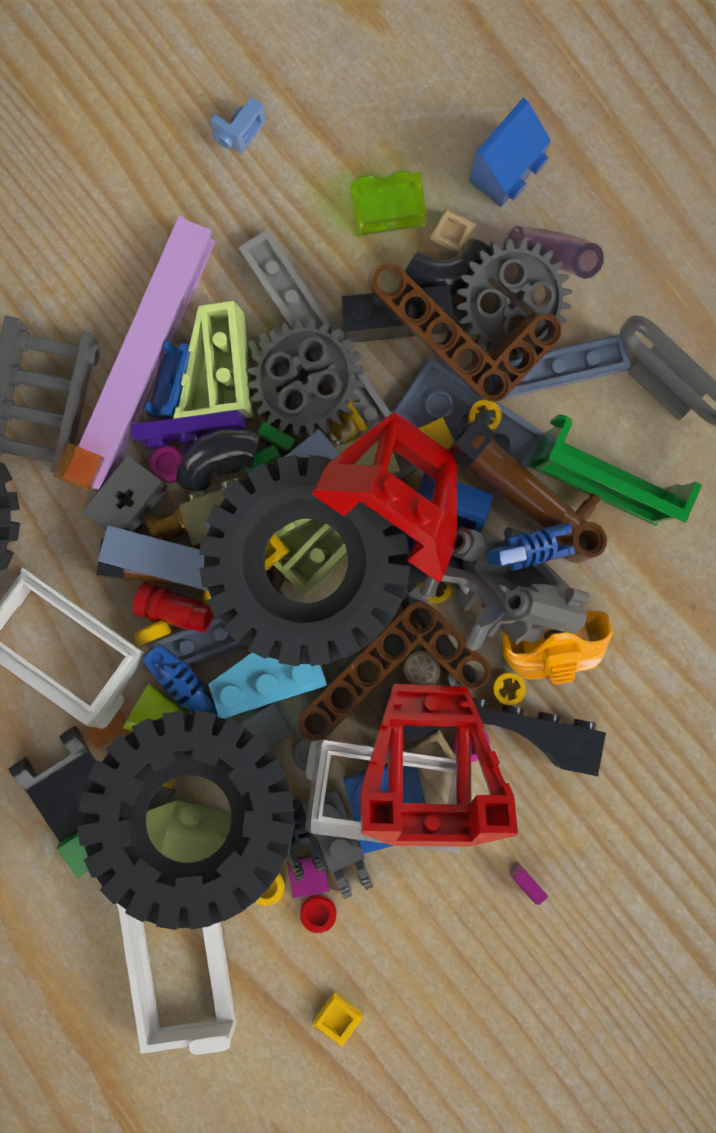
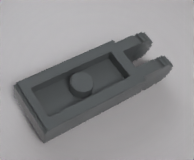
M335 789L325 793L322 816L350 820L338 790ZM309 801L303 803L306 814L308 812ZM315 834L330 873H334L344 899L352 896V888L342 868L354 863L361 885L365 890L373 888L371 878L363 861L365 856L357 839Z

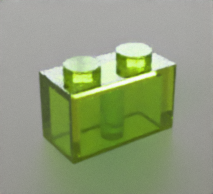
M402 170L393 173L389 177L363 176L355 182H350V202L356 236L425 226L427 210L420 172L411 173L410 171Z

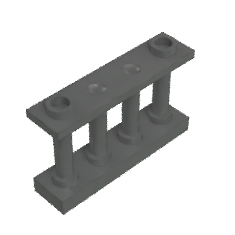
M5 315L0 334V456L7 453L52 462L51 472L65 478L76 453L74 444L91 368L98 363L100 346L97 345V341L92 334L87 331H82L79 345L30 335L29 328L19 318ZM29 349L76 359L72 379L23 370L20 365L23 352H27ZM20 384L68 393L64 414L15 404L14 400H12L15 386L18 387ZM13 418L61 428L56 449L7 439V436L4 435L7 421H11Z

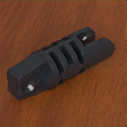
M299 797L292 800L294 828L292 843L287 855L296 882L305 877L303 866L298 860L295 851L305 846L309 847L312 862L318 872L327 869L315 835L305 830L307 817Z

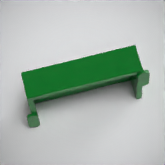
M558 414L551 419L550 424L555 427L542 434L529 467L588 495H598L601 501L654 526H657L658 522L677 519L684 523L687 522L702 484L698 482L685 485L676 484L664 490L565 443L573 420L562 414Z

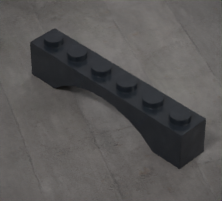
M386 688L378 731L391 692L389 688ZM472 698L483 724L502 727L528 739L549 758L554 766L562 770L598 777L606 732L595 730V722L574 719V724L569 725L559 723L560 715L539 711L538 717L534 718L523 715L525 708L503 704L502 711L487 708L489 701ZM403 725V738L416 740L431 731L444 728L445 726Z

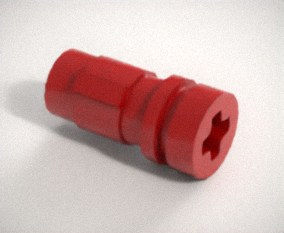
M146 581L139 587L133 602V614L147 620L150 619L153 622L165 621L167 624L203 634L209 629L213 618V612L209 605L180 594H172L170 589L162 586L159 588L158 585Z

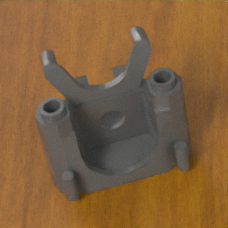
M464 527L456 531L452 556L463 559V570L447 566L441 581L457 583L460 589L453 599L463 610L468 611L478 596L483 601L481 607L484 610L477 616L466 641V646L473 651L480 650L486 635L492 637L499 627L516 644L522 640L536 642L542 638L546 629H555L574 634L584 627L587 614L582 603L586 604L589 602V593L571 588L546 562L517 570H510L509 564L504 566L489 565L487 550L506 545V539L501 540ZM507 527L504 530L505 538L526 533L511 527ZM426 575L420 590L421 595L426 598L434 597L440 582Z

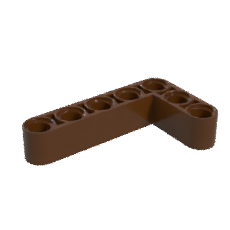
M389 263L375 266L368 276V286L372 293L476 395L487 401L497 402L505 398L552 349L562 334V325L557 317L545 313H532L525 317L493 353L488 356L400 267ZM384 270L391 271L396 280L393 289L388 292L382 291L377 282L378 276ZM415 296L420 300L422 307L419 315L410 318L405 313L404 307L406 301ZM544 320L547 323L548 331L544 338L538 340L534 332L535 326L539 321ZM438 323H443L447 328V336L441 343H435L431 337V331ZM519 347L523 354L522 360L517 366L512 367L508 359L511 350ZM464 349H470L473 356L471 364L466 368H460L457 362L459 353ZM495 374L498 381L497 387L494 391L485 393L483 389L485 378Z
M425 602L412 603L301 714L298 722L299 731L306 739L312 741L321 740L332 733L420 643L466 688L477 689L485 685L490 676V664L478 650L473 651L466 646L467 639L432 605ZM417 608H425L430 613L431 621L425 629H418L412 624L411 615ZM391 634H397L404 640V650L399 655H393L386 649V639ZM443 634H450L457 640V650L452 655H444L437 648V641ZM364 661H372L378 667V676L375 680H366L360 674V666ZM478 661L482 664L485 672L480 680L470 681L464 676L463 667L467 662ZM338 687H346L351 692L352 701L349 706H341L336 702L334 695ZM312 713H319L325 718L326 727L324 731L317 732L311 728L309 719Z

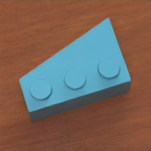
M250 653L209 683L218 716L223 719L328 685L322 665L300 664L299 666L280 664L279 660L270 657L264 659L254 653Z

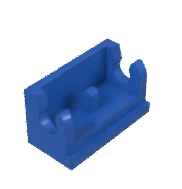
M167 340L164 341L162 349L166 354L151 403L146 402L144 411L148 413V416L162 420L174 419L175 408L179 406L183 388L181 385L183 373L186 374L190 352L188 351L190 345L181 343L179 348L173 346Z

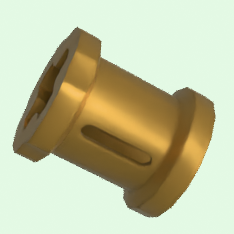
M179 506L175 507V511L154 518L150 516L146 518L147 526L153 538L167 541L182 534L189 536Z

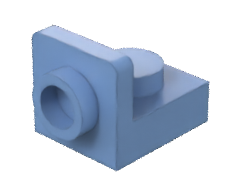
M253 97L248 100L245 106H239L231 119V125L215 114L210 118L214 139L224 148L230 149L232 147L241 154L266 122L263 104Z

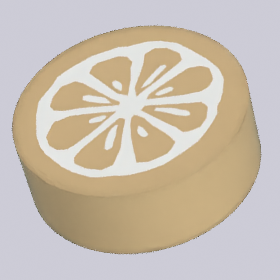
M414 652L404 663V675L412 685H432L440 675L439 661L430 652Z

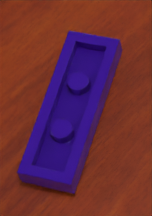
M233 410L131 424L132 439L145 445L147 449H158L167 447V442L180 440L181 444H191L204 434L226 428L247 430L246 417L241 412Z

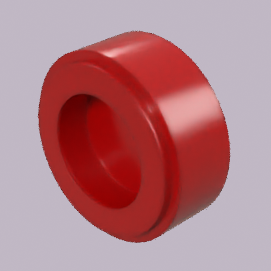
M320 893L310 895L304 900L300 909V920L308 931L324 933L335 924L337 908L329 896Z

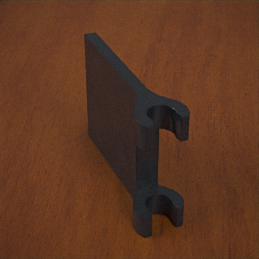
M76 725L59 736L71 754L40 774L36 775L27 757H24L8 768L13 778L27 792L60 843L78 832L77 826L82 825L83 812L78 811L82 791H88L91 780L87 777L97 761Z

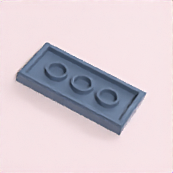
M429 357L391 414L394 412L398 413L417 428L443 417L455 441L469 425L467 417L471 407L477 401L484 399L476 395L451 370ZM497 401L495 403L499 406L502 417L498 427L493 431L496 433L493 439L527 468L544 432ZM479 409L480 413L477 417L475 416V419L479 418L485 425H491L489 421L491 418H494L493 414L486 413L484 409ZM466 467L468 470L476 474L470 467Z

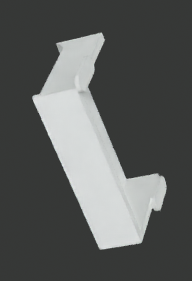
M22 568L20 570L21 574L0 601V630L32 590L126 657L91 706L2 642H0V664L86 726L100 729L106 728L123 705L124 696L121 693L142 665V659L146 652L35 574Z
M318 740L310 743L305 774L312 781L305 826L306 831L313 834L384 843L361 834L360 821L322 816L331 755L370 760L373 747L328 740ZM388 750L385 763H388ZM403 752L404 766L452 772L448 804H456L455 759ZM408 846L460 854L459 847Z
M117 903L140 1053L189 1047V1051L194 1055L226 1051L231 1044V1038L236 1027V1018L221 922L202 928L217 1020L160 1028L144 922L125 914L126 909Z

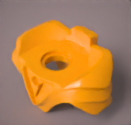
M585 610L587 618L584 627L576 633L571 634L560 631L561 633L552 634L545 640L544 634L549 630H555L546 629L540 640L536 642L522 640L518 644L514 643L501 630L503 657L518 675L527 680L549 677L550 683L554 685L573 682L576 672L594 669L601 662L613 634L610 618L607 613L602 611Z

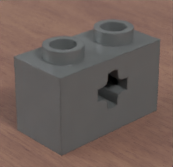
M127 455L82 513L105 531L107 525L138 533L143 527L144 523L141 520L149 510L155 511L166 497L164 491L167 486ZM124 496L130 497L135 502L131 508L122 502Z

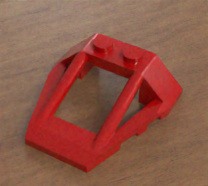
M394 412L325 466L312 495L342 516H345L360 501L415 539L407 561L437 582H440L450 561L457 531L456 462L454 455ZM379 440L373 465H354ZM393 450L435 480L432 502L388 472Z
M393 685L360 792L361 834L393 846L469 847L518 835L513 791L510 784L504 781L498 767L500 761L495 750L491 751L483 732L485 727L468 688L464 686ZM403 725L456 727V804L403 803ZM471 739L489 795H476L473 800L471 793ZM388 750V793H380Z

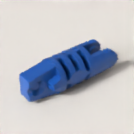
M565 522L506 537V545L487 550L489 565L504 566L509 564L510 570H517L575 554L574 546H558L555 538L556 536L571 533V523Z
M160 643L153 646L143 656V662L157 682L183 709L187 707L191 713H195L197 710L218 715L213 697L205 690L207 685L182 659Z

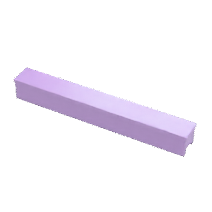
M178 216L65 475V479L77 486L79 484L98 492L120 465L132 437L131 424L138 423L145 403L161 370L166 354L162 349L163 343L167 340L172 344L215 245V240L210 239L212 234L210 229L185 220L183 216Z

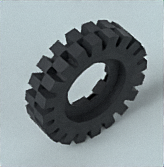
M297 455L277 458L275 463L269 465L262 463L247 471L248 477L241 482L235 480L223 493L226 498L221 505H214L206 523L210 524L208 534L201 538L199 555H204V568H199L202 587L208 588L211 598L207 602L215 618L221 617L226 624L224 630L236 642L242 641L248 645L250 652L264 659L270 657L279 660L280 664L293 666L311 664V666L328 664L341 658L344 659L360 651L373 641L391 622L404 599L408 586L410 562L407 560L410 550L408 536L404 531L361 501L345 516H342L312 495L323 469L332 461L329 457L309 455V457L299 458ZM298 519H315L328 524L342 538L348 555L347 571L341 585L330 596L312 603L292 601L281 595L270 583L265 570V552L271 537L282 526Z
M181 710L163 713V718L153 721L148 718L132 726L133 731L125 737L119 735L106 748L109 753L102 762L96 761L87 777L91 780L88 791H82L78 811L83 812L82 825L77 826L79 845L85 846L87 858L83 860L91 878L98 879L102 885L100 891L112 904L118 903L126 909L125 914L141 922L148 921L154 923L156 927L173 930L190 928L192 930L209 927L243 912L255 903L277 878L287 859L292 843L294 828L292 794L287 777L278 759L272 754L270 748L257 735L248 731L244 725L230 718L226 720L217 717L215 713L196 710L195 713L185 714ZM182 776H199L215 783L227 797L231 809L230 831L223 845L206 859L190 863L174 861L160 853L151 842L146 826L148 806L154 794L172 779Z

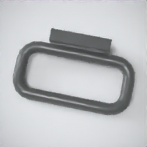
M638 315L629 317L621 327L620 336L625 346L639 361L627 373L678 421L692 409L703 420L716 426V410L702 399L707 394L716 402V380L652 321ZM636 331L642 333L654 344L651 349L641 342L635 334Z

